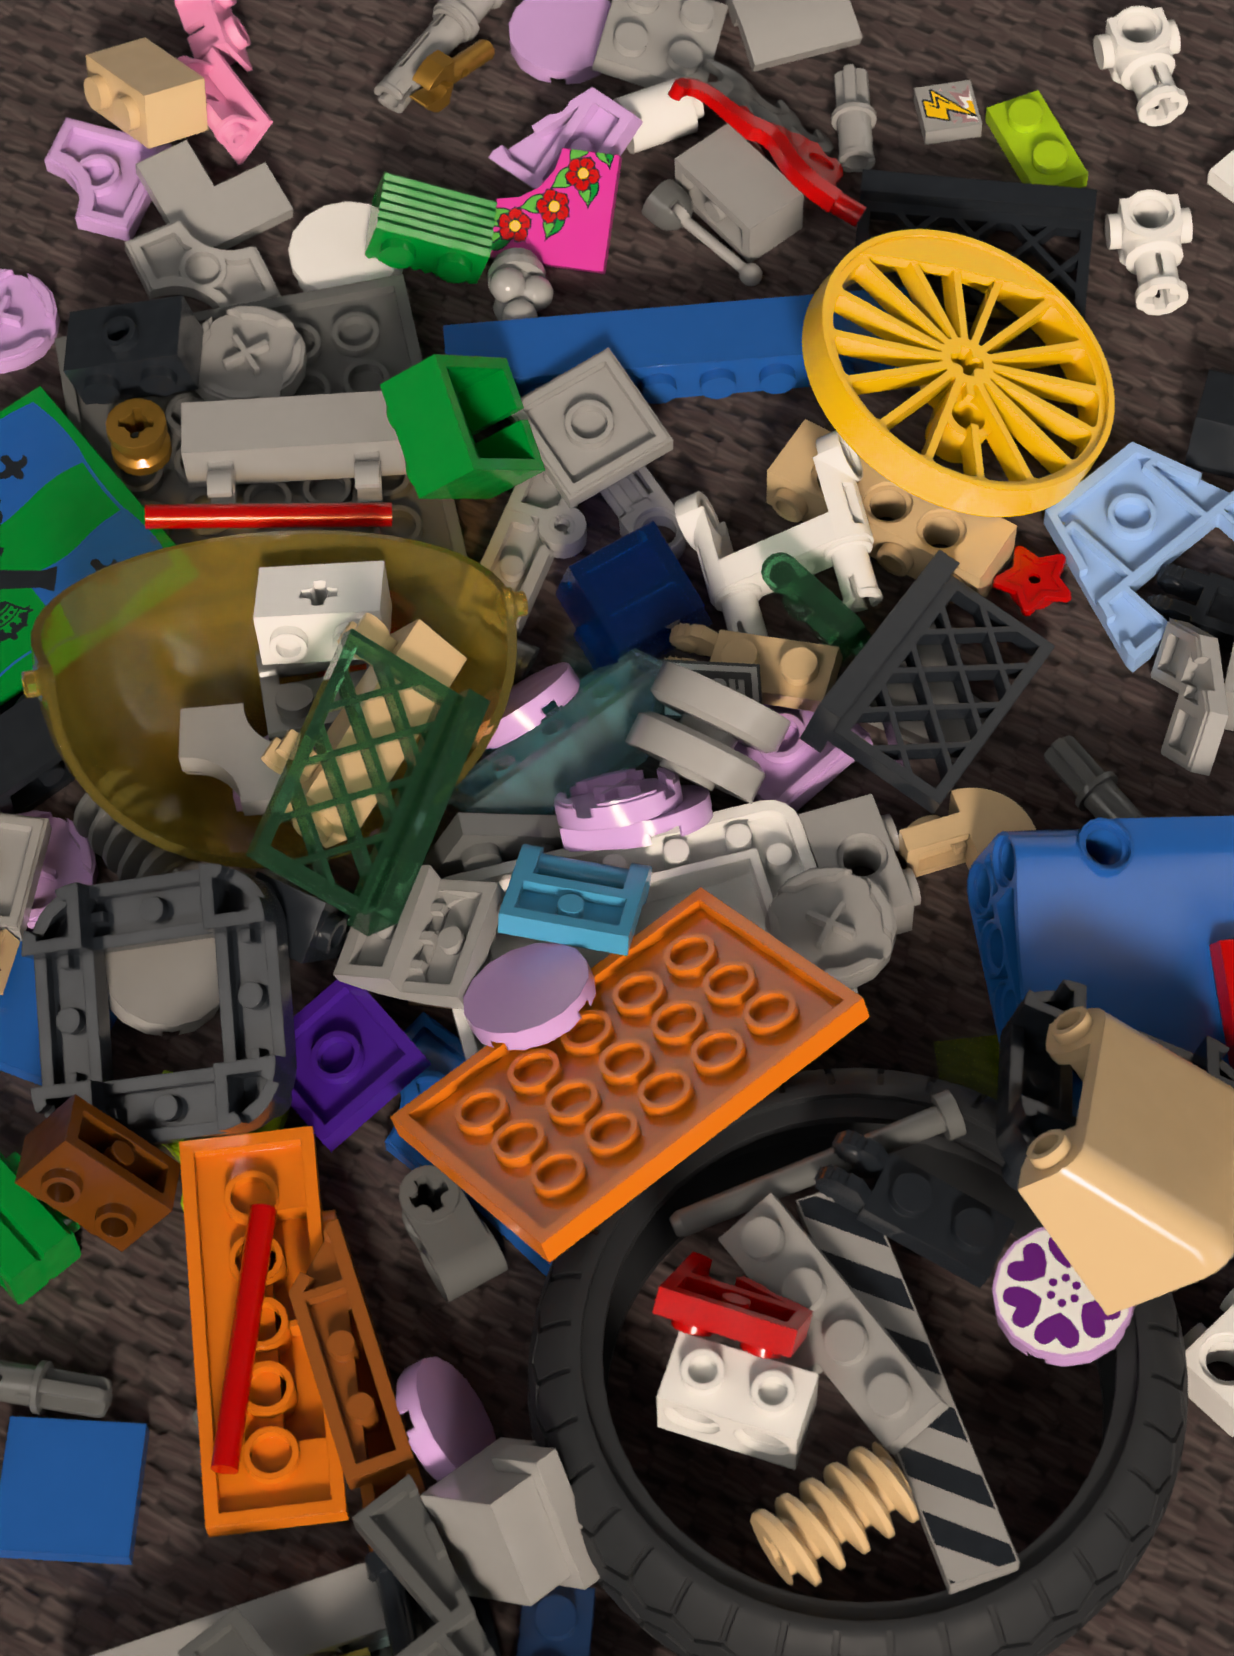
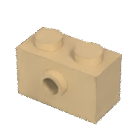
M144 37L86 55L88 77L84 81V92L90 107L148 149L208 131L204 77Z

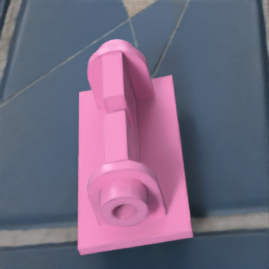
M174 0L184 30L191 35L187 39L194 59L203 60L211 47H214L229 65L237 61L247 72L253 70L245 49L251 45L249 35L243 24L233 15L231 6L236 4V0Z
M211 47L203 60L190 59L188 56L177 58L204 77L208 126L215 134L218 142L223 144L236 163L239 165L244 163L273 123L272 119L216 48Z

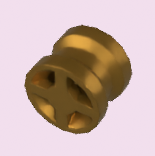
M141 398L129 399L116 405L108 414L106 432L111 443L113 460L119 469L128 474L143 476L153 474L167 464L172 454L170 435L167 432L166 417L160 406L150 400ZM138 432V437L131 438V434Z

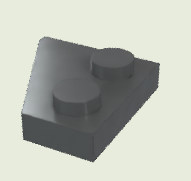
M457 813L420 865H431L439 877L443 879L451 875L517 860L523 844L541 846L544 848V853L562 849L564 847L559 829L561 827L558 825L556 815Z

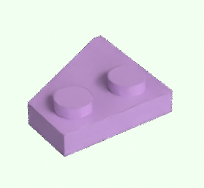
M591 87L569 101L563 111L549 114L532 125L534 133L509 149L501 145L493 150L489 159L531 188L536 189L555 170L562 148L621 156L643 121Z

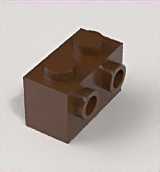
M74 1094L25 1136L15 1184L81 1225L89 1233L98 1236L123 1252L172 1212L181 1164Z

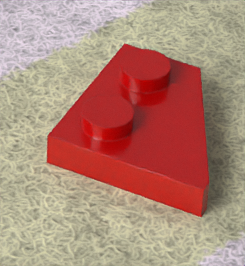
M693 1251L659 1286L652 1313L672 1319L671 1325L685 1334L709 1337L715 1333L740 1341L739 1346L742 1350L765 1359H778L782 1355L791 1358L807 1337L813 1314L812 1310L789 1298L772 1293L765 1286L746 1276L737 1277L735 1286L711 1278L708 1275L713 1259Z

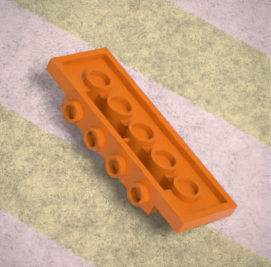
M313 1126L180 1141L179 1150L203 1500L207 1534L209 1537L347 1521L349 1520L344 1472L289 1296V1291L299 1273L306 1274L324 1242L323 1230L327 1223L337 1219L336 1210L323 1211ZM253 1204H267L275 1207L277 1213L239 1472L232 1475L220 1474L212 1471L210 1468L249 1209Z

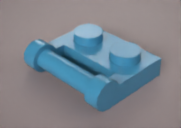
M523 844L499 911L498 933L628 956L643 904L645 905L649 894L652 866L631 863L629 869L544 854V848L541 846Z

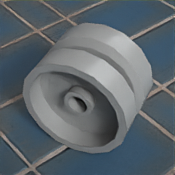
M664 661L650 690L659 703L681 714L682 717L677 722L656 712H640L625 742L660 761V767L679 774V777L693 784L706 788L709 791H713L714 788L752 804L766 774L760 764L734 750L738 742L762 753L777 752L791 722L777 712L725 685L683 666Z

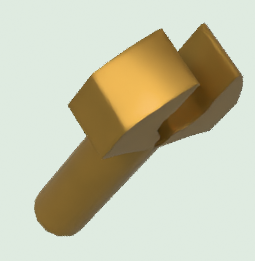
M480 39L453 58L440 50H436L426 57L414 74L412 80L424 88L410 95V98L426 109L439 113L450 103L453 85L494 57L495 49L488 40Z

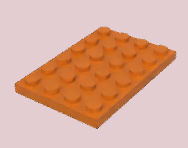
M700 887L633 937L628 956L611 953L590 968L595 978L596 995L591 1006L586 1000L585 1005L579 1010L582 1017L581 1020L570 1031L547 1044L527 1050H508L505 1043H495L492 1041L493 1047L486 1045L390 1116L401 1138L550 1263L867 1020L870 1016L863 997Z

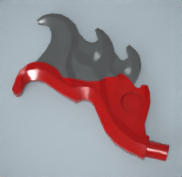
M705 60L702 69L715 75L719 80L718 82L706 83L692 77L675 79L668 92L670 98L680 101L683 97L690 96L709 106L746 140L763 145L770 152L782 174L807 198L826 212L832 213L851 226L856 227L867 207L837 188L843 177V168L835 157H829L833 150V143L821 130L815 129L812 135L809 134L801 126L797 115L782 100L777 101L775 106L771 105L757 93L753 85L735 70L716 61Z

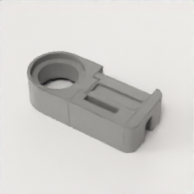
M646 466L600 492L619 518L621 536L641 561L653 566H664L675 562L682 556L686 548V539L677 522L675 506ZM665 526L671 529L676 536L671 543L655 547L644 542L642 535L651 527Z

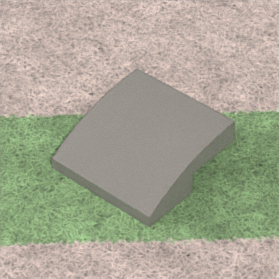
M725 0L734 27L738 26L753 72L859 45L863 38L850 0Z
M374 862L333 975L340 982L378 994L427 1005L464 1009L463 997L472 979L483 969L498 926V915L505 891L497 882L441 879L431 865Z

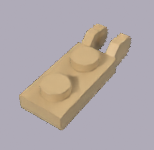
M675 624L669 636V642L672 643V646L690 654L696 653L697 655L710 656V662L760 664L763 704L813 712L816 711L820 702L834 686L843 659L840 648L836 646L720 630L717 633L704 625ZM670 656L669 658L664 657V659L696 661L694 659L683 657L682 659Z

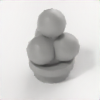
M524 248L506 249L496 256L488 270V287L495 298L493 310L498 321L537 318V312L551 304L554 293L549 280L546 279V271L543 264L530 250Z

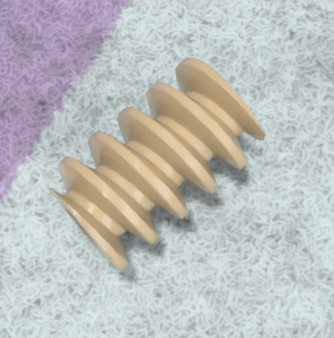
M877 1442L872 1443L873 1453L862 1446L855 1447L849 1451L847 1458L849 1469L838 1462L827 1465L823 1473L825 1485L813 1477L803 1480L799 1487L801 1501L789 1493L778 1496L775 1501L776 1516L765 1509H758L751 1514L750 1521L761 1547L778 1574L788 1584L793 1585L792 1575L797 1572L814 1586L820 1584L821 1577L816 1560L822 1556L838 1570L846 1567L841 1544L845 1541H848L864 1555L871 1551L865 1530L870 1525L886 1538L893 1537L895 1532L890 1512L895 1509L911 1523L919 1520L912 1491L906 1478L889 1453Z

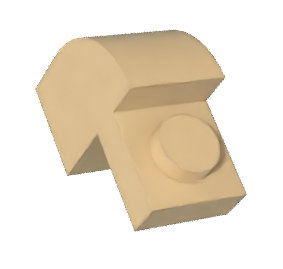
M983 788L951 790L948 816H924L912 822L907 828L899 830L897 859L901 869L910 867L915 877L965 862L968 869H970L975 859L1001 831L1036 830L1023 808L1001 793Z

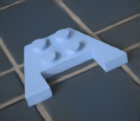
M1134 442L1129 443L1081 481L1063 500L1047 508L1043 523L1060 553L1065 555L1069 569L1125 666L1131 672L1136 671L1158 653L1168 622L1135 592L1156 576L1162 569V566L1171 564L1214 528H1219L1234 541V490L1229 493L1201 480V472Z

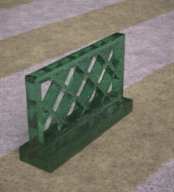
M354 629L343 633L246 856L350 915L346 924L366 936L373 935L398 924L490 701L470 688L458 694ZM354 654L372 664L380 689L359 695L356 694L348 671ZM394 678L401 683L396 684ZM411 689L435 703L426 724L412 728L399 695L400 692ZM339 690L341 700L334 701ZM384 697L395 732L372 739L360 704ZM345 708L357 743L333 750L324 722L329 712ZM421 734L420 739L416 744L414 736ZM399 741L408 767L402 779L387 783L375 747ZM315 745L318 755L309 757ZM360 752L372 787L348 794L336 759ZM321 763L333 799L308 806L299 779L304 768ZM395 789H398V790H397V793H396V795H395V798H394V800H393V797H392V794H391L390 791L395 790ZM375 796L384 823L379 834L363 838L351 803ZM289 802H291L293 811L285 813ZM336 807L348 843L324 850L311 814ZM296 819L309 855L293 860L270 845L279 825ZM375 844L369 856L367 846ZM352 852L360 875V880L354 894L335 884L327 861L328 858ZM312 863L314 871L305 867V865Z

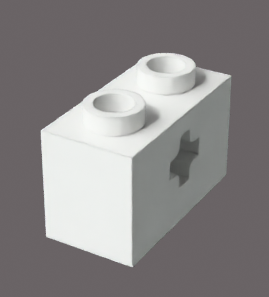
M367 561L260 567L253 620L262 664L359 660L344 651L337 643V640L349 622L354 621L358 624L362 616L367 612L382 621L390 633L392 603L385 562Z

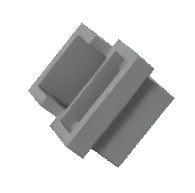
M500 1437L420 1494L429 1517L433 1521L446 1548L447 1555L458 1579L468 1596L532 1606L558 1585L586 1590L600 1579L586 1551L580 1530L583 1526L578 1523L575 1497L556 1448L539 1447L536 1441Z

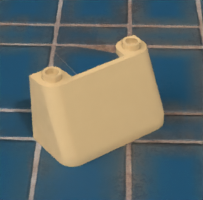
M1075 1007L1065 1011L1053 1023L1049 1024L1046 1051L1056 1063L1062 1065L1070 1064L1083 1082L1076 1126L1064 1131L1060 1129L1047 1131L1030 1144L1026 1153L1027 1157L1021 1169L1017 1190L1103 1311L1109 1316L1202 1280L1217 1272L1233 1256L1234 1088L1100 1008L1085 1009L1084 1007Z

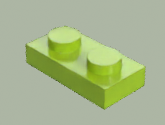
M1039 90L986 108L985 121L1022 183L1074 188L1087 186L1088 172Z

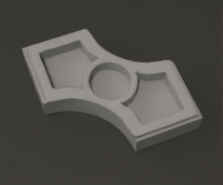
M178 220L125 242V251L150 300L166 295H183L198 299L216 309L281 297L256 247L252 246L238 250H222L210 247L192 237Z
M244 704L180 709L179 761L182 772H186V774L208 775L228 784L241 799L244 816L282 813L277 808L294 784V781L276 773L261 760V756L271 741L260 736L250 726Z

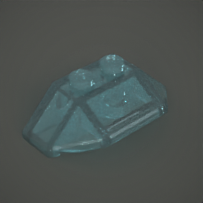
M634 648L621 655L618 663L599 667L579 678L581 682L576 695L565 706L561 705L560 707H558L553 699L542 709L546 717L541 720L542 723L498 748H483L481 751L475 750L469 754L452 773L450 780L443 783L438 789L442 800L464 813L556 815L554 798L559 792L566 793L568 799L571 797L570 787L575 786L581 780L604 773L637 768L648 759L649 755L630 746L625 740L638 713L652 711L661 714L664 705L655 699L650 689L663 661Z

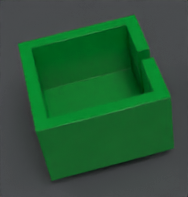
M434 354L379 384L387 405L386 414L388 421L396 431L406 461L408 479L415 487L419 499H492L545 471L528 420L521 419L476 444L474 442L473 435L524 409L507 358Z

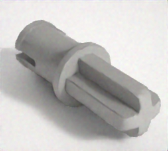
M854 64L844 65L842 71L835 74L836 109L831 114V124L838 131V161L843 171L863 172V169L870 170L875 164L872 128L876 124L877 114L874 108L870 106L867 71L864 68H855Z

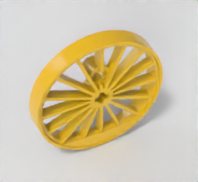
M909 229L885 233L871 238L851 250L819 286L808 305L802 330V352L810 385L823 412L844 441L867 464L889 481L923 500L953 511L985 517H1015L1039 512L1059 503L1085 479L1108 440L1114 419V388L1106 358L1092 330L1070 301L1047 279L1019 259L992 245L964 235L939 230ZM897 272L913 303L883 273ZM924 273L941 276L945 312ZM857 282L886 312L844 289ZM962 284L985 294L969 335ZM995 301L1019 317L1018 320L985 344L979 345ZM834 312L882 339L836 330L833 326ZM1029 328L1046 345L996 353ZM838 354L900 368L847 375L841 365ZM1059 364L1067 379L1030 372L1024 369ZM920 386L919 392L881 419L876 418L858 396ZM1041 398L1076 405L1078 419ZM928 403L934 409L925 430L926 442L921 454H919L899 440L889 430ZM1037 425L1076 445L1077 449L1073 460ZM1012 436L1051 475L1034 478ZM985 439H987L1009 482L985 478L981 444ZM934 454L951 463H963L964 474L936 463L933 460Z

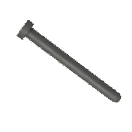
M946 1089L931 1095L932 1107L863 1134V1136L882 1144L889 1155L940 1133H944L948 1141L966 1135V1127L952 1093ZM831 1147L676 1210L669 1220L676 1236L687 1237L749 1212L770 1193L781 1199L815 1185L816 1181L814 1178L820 1167L831 1164L832 1166L845 1169L846 1172L854 1169V1167L850 1163H845L844 1160L838 1158V1155L833 1153L834 1147Z

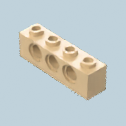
M807 419L802 422L767 470L766 503L772 505L773 509L781 517L791 522H806L828 512L813 457L818 455L816 440L830 433V431ZM859 456L863 469V478L857 481L874 538L873 548L869 556L877 559L878 563L893 575H908L917 579L940 549L960 563L953 576L985 598L993 587L994 578L1003 573L1013 558L1017 525L1001 517L965 514L923 500L889 481ZM889 517V518H893V519H895V520H893V521H883V520H880L879 518ZM943 544L948 546V548H936L931 545Z

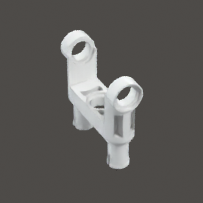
M836 430L816 440L818 455L813 457L828 508L827 513L734 553L726 523H719L713 506L702 492L697 491L675 502L674 509L679 527L688 544L697 551L710 602L717 610L723 612L728 631L768 636L758 602L761 597L830 567H834L843 598V607L846 611L859 612L867 610L864 597H869L870 604L873 607L882 601L883 595L878 587L869 553L873 548L874 538L857 481L863 478L861 461L858 454L855 453Z

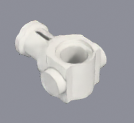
M1131 6L1122 10L1116 17L1107 18L1105 34L1096 35L1093 42L1094 54L1101 70L1108 68L1113 81L1122 84L1127 90L1134 91L1138 100L1136 112L1141 122L1151 127L1172 122L1186 110L1188 105L1185 91L1176 87L1172 78L1176 67L1173 54L1179 53L1181 46L1176 22L1173 19L1167 20L1162 7L1152 9L1145 6Z
M1150 189L1139 191L1130 198L1119 199L1118 213L1106 214L1105 217L1108 250L1117 249L1119 261L1132 274L1137 275L1139 287L1134 294L1136 306L1148 315L1169 314L1183 306L1188 299L1187 285L1179 280L1177 266L1184 257L1182 244L1191 243L1193 226L1191 211L1188 207H1180L1178 194L1168 195L1159 190ZM1158 290H1159L1160 297H1159V298H1156L1155 296H1156V294L1158 293Z

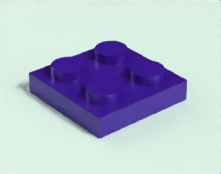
M338 979L293 1017L297 1072L292 1090L291 1106L308 1126H313L314 1134L331 1152L431 1065L430 1061L367 990L340 982Z

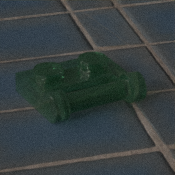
M778 552L766 558L761 569L762 579L772 591L783 595L784 608L788 614L797 621L805 622L817 634L816 638L821 644L839 647L843 657L842 662L849 655L855 659L872 637L861 619L791 555Z

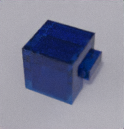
M654 520L568 566L555 593L576 628L573 634L604 687L676 648L669 642V636L674 626L680 623H688L689 625L698 624L710 628L713 624L704 609L705 604Z

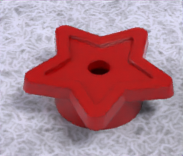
M1017 546L1014 549L1013 567L997 575L992 583L994 588L1010 594L1012 600L1019 605L1024 616H1030L1035 610L1043 609L1052 602H1069L1072 598L1071 591L1060 578L1066 565L1065 555L1055 554L1038 557L1023 546ZM1037 577L1040 579V582L1033 584L1029 581V578Z

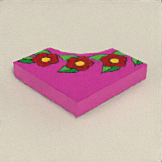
M562 148L555 170L540 187L520 197L497 198L496 201L498 203L495 210L496 215L490 258L495 259L499 253L506 249L524 248L533 252L543 266L605 274L622 163L621 156Z

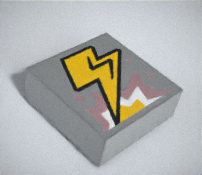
M970 80L914 88L913 101L925 145L981 137L982 121Z

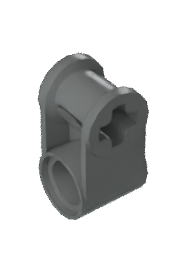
M424 1165L415 1168L404 1177L399 1188L402 1221L407 1233L420 1253L430 1278L447 1303L454 1301L508 1270L503 1253L484 1221L477 1216L462 1189L434 1165ZM429 1198L435 1205L442 1203V1208L432 1212L430 1207L426 1204L420 1205L419 1202Z

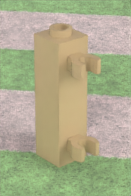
M368 612L362 616L358 624L354 621L349 622L337 643L348 654L359 660L366 661L370 666L316 750L314 751L313 746L304 736L290 729L282 740L278 737L273 738L261 756V760L270 769L294 781V784L277 809L293 821L294 829L303 838L312 843L329 848L358 833L467 660L465 656L420 619L392 634L389 633L388 628L382 621Z

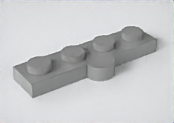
M545 471L514 487L461 604L462 609L475 616H478L481 612L493 618L492 625L517 636H520L554 558L565 559L574 557L583 550L587 541V524L584 515L580 510L576 509L577 506L569 508Z
M772 1193L766 1196L718 1239L750 1279L765 1286L772 1293L789 1298L813 1311L804 1342L791 1358L782 1355L781 1358H778V1361L817 1374L824 1371L885 1449L893 1455L899 1452L949 1408L788 1209Z

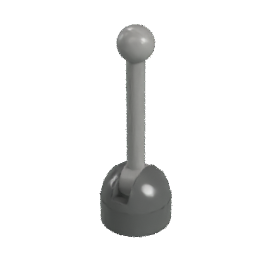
M667 179L651 192L642 208V215L648 221L664 231H678L683 227L686 228L738 271L739 278L744 285L752 287L760 283L762 270L758 265L754 263L746 264L691 218L693 212L692 199L680 185L672 179Z

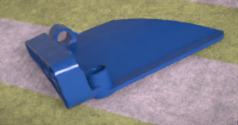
M1234 816L1112 819L1100 817L1091 819L1081 829L1001 831L972 863L967 878L968 902L999 1041L1004 1026L1029 990L1033 992L1056 991L1063 979L1087 986L1086 1009L1100 1008L1130 1027L1194 1053L1206 1036L1212 1037L1226 1045L1209 945L1219 940L1234 939ZM1226 1053L1222 1060L1229 1065L1228 1053ZM1073 1071L1072 1116L1077 1117L1083 1082Z

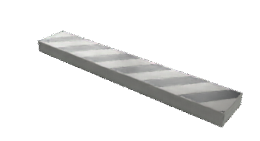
M820 1192L796 1200L797 1212L806 1233L949 1406L946 1411L894 1455L899 1469L911 1488L920 1522L949 1594L1017 1571L1019 1569V1560L887 1237L856 1220L857 1214L837 1204L832 1198H827L826 1195Z

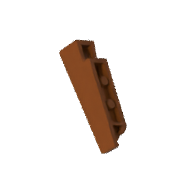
M335 1219L328 1222L324 1228V1242L306 1274L299 1273L289 1291V1296L346 1482L351 1490L360 1487L364 1509L408 1474L413 1478L419 1495L426 1491L428 1487L419 1459L408 1442L409 1438L406 1431L409 1429L404 1413L400 1415L397 1409L396 1389L348 1241L339 1220ZM368 1545L369 1551H370V1552L374 1551V1550Z

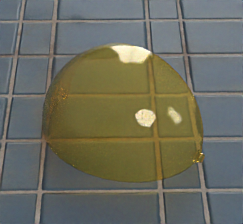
M336 530L271 531L210 538L158 549L115 563L86 576L55 596L42 609L34 622L31 631L33 670L22 672V686L26 698L38 696L52 742L71 775L87 795L110 817L138 837L186 858L223 866L284 868L313 864L361 850L399 832L441 802L466 777L487 748L506 709L516 667V622L518 617L527 616L528 601L524 591L513 592L511 587H506L492 571L477 561L440 546L407 538ZM384 561L392 603L390 634L420 619L465 656L467 660L358 833L334 846L325 848L323 845L312 843L303 838L294 829L293 821L283 813L244 816L243 811L236 810L233 789L223 781L208 775L186 774V772H182L179 761L180 709L243 703L250 726L260 736L265 737L268 735L255 651H259V645L253 620L259 568ZM365 663L281 678L280 683L286 684L367 669Z

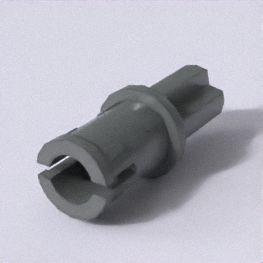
M1068 735L1058 738L1045 752V762L1077 797L1075 805L1080 811L1088 809L1095 818H1147L1116 785L1118 777L1114 772H1104L1073 736Z
M0 1360V1402L30 1406V1411L35 1415H43L48 1409L95 1418L104 1417L111 1406L113 1397L112 1381L107 1377L55 1369L52 1361L41 1360L37 1366Z

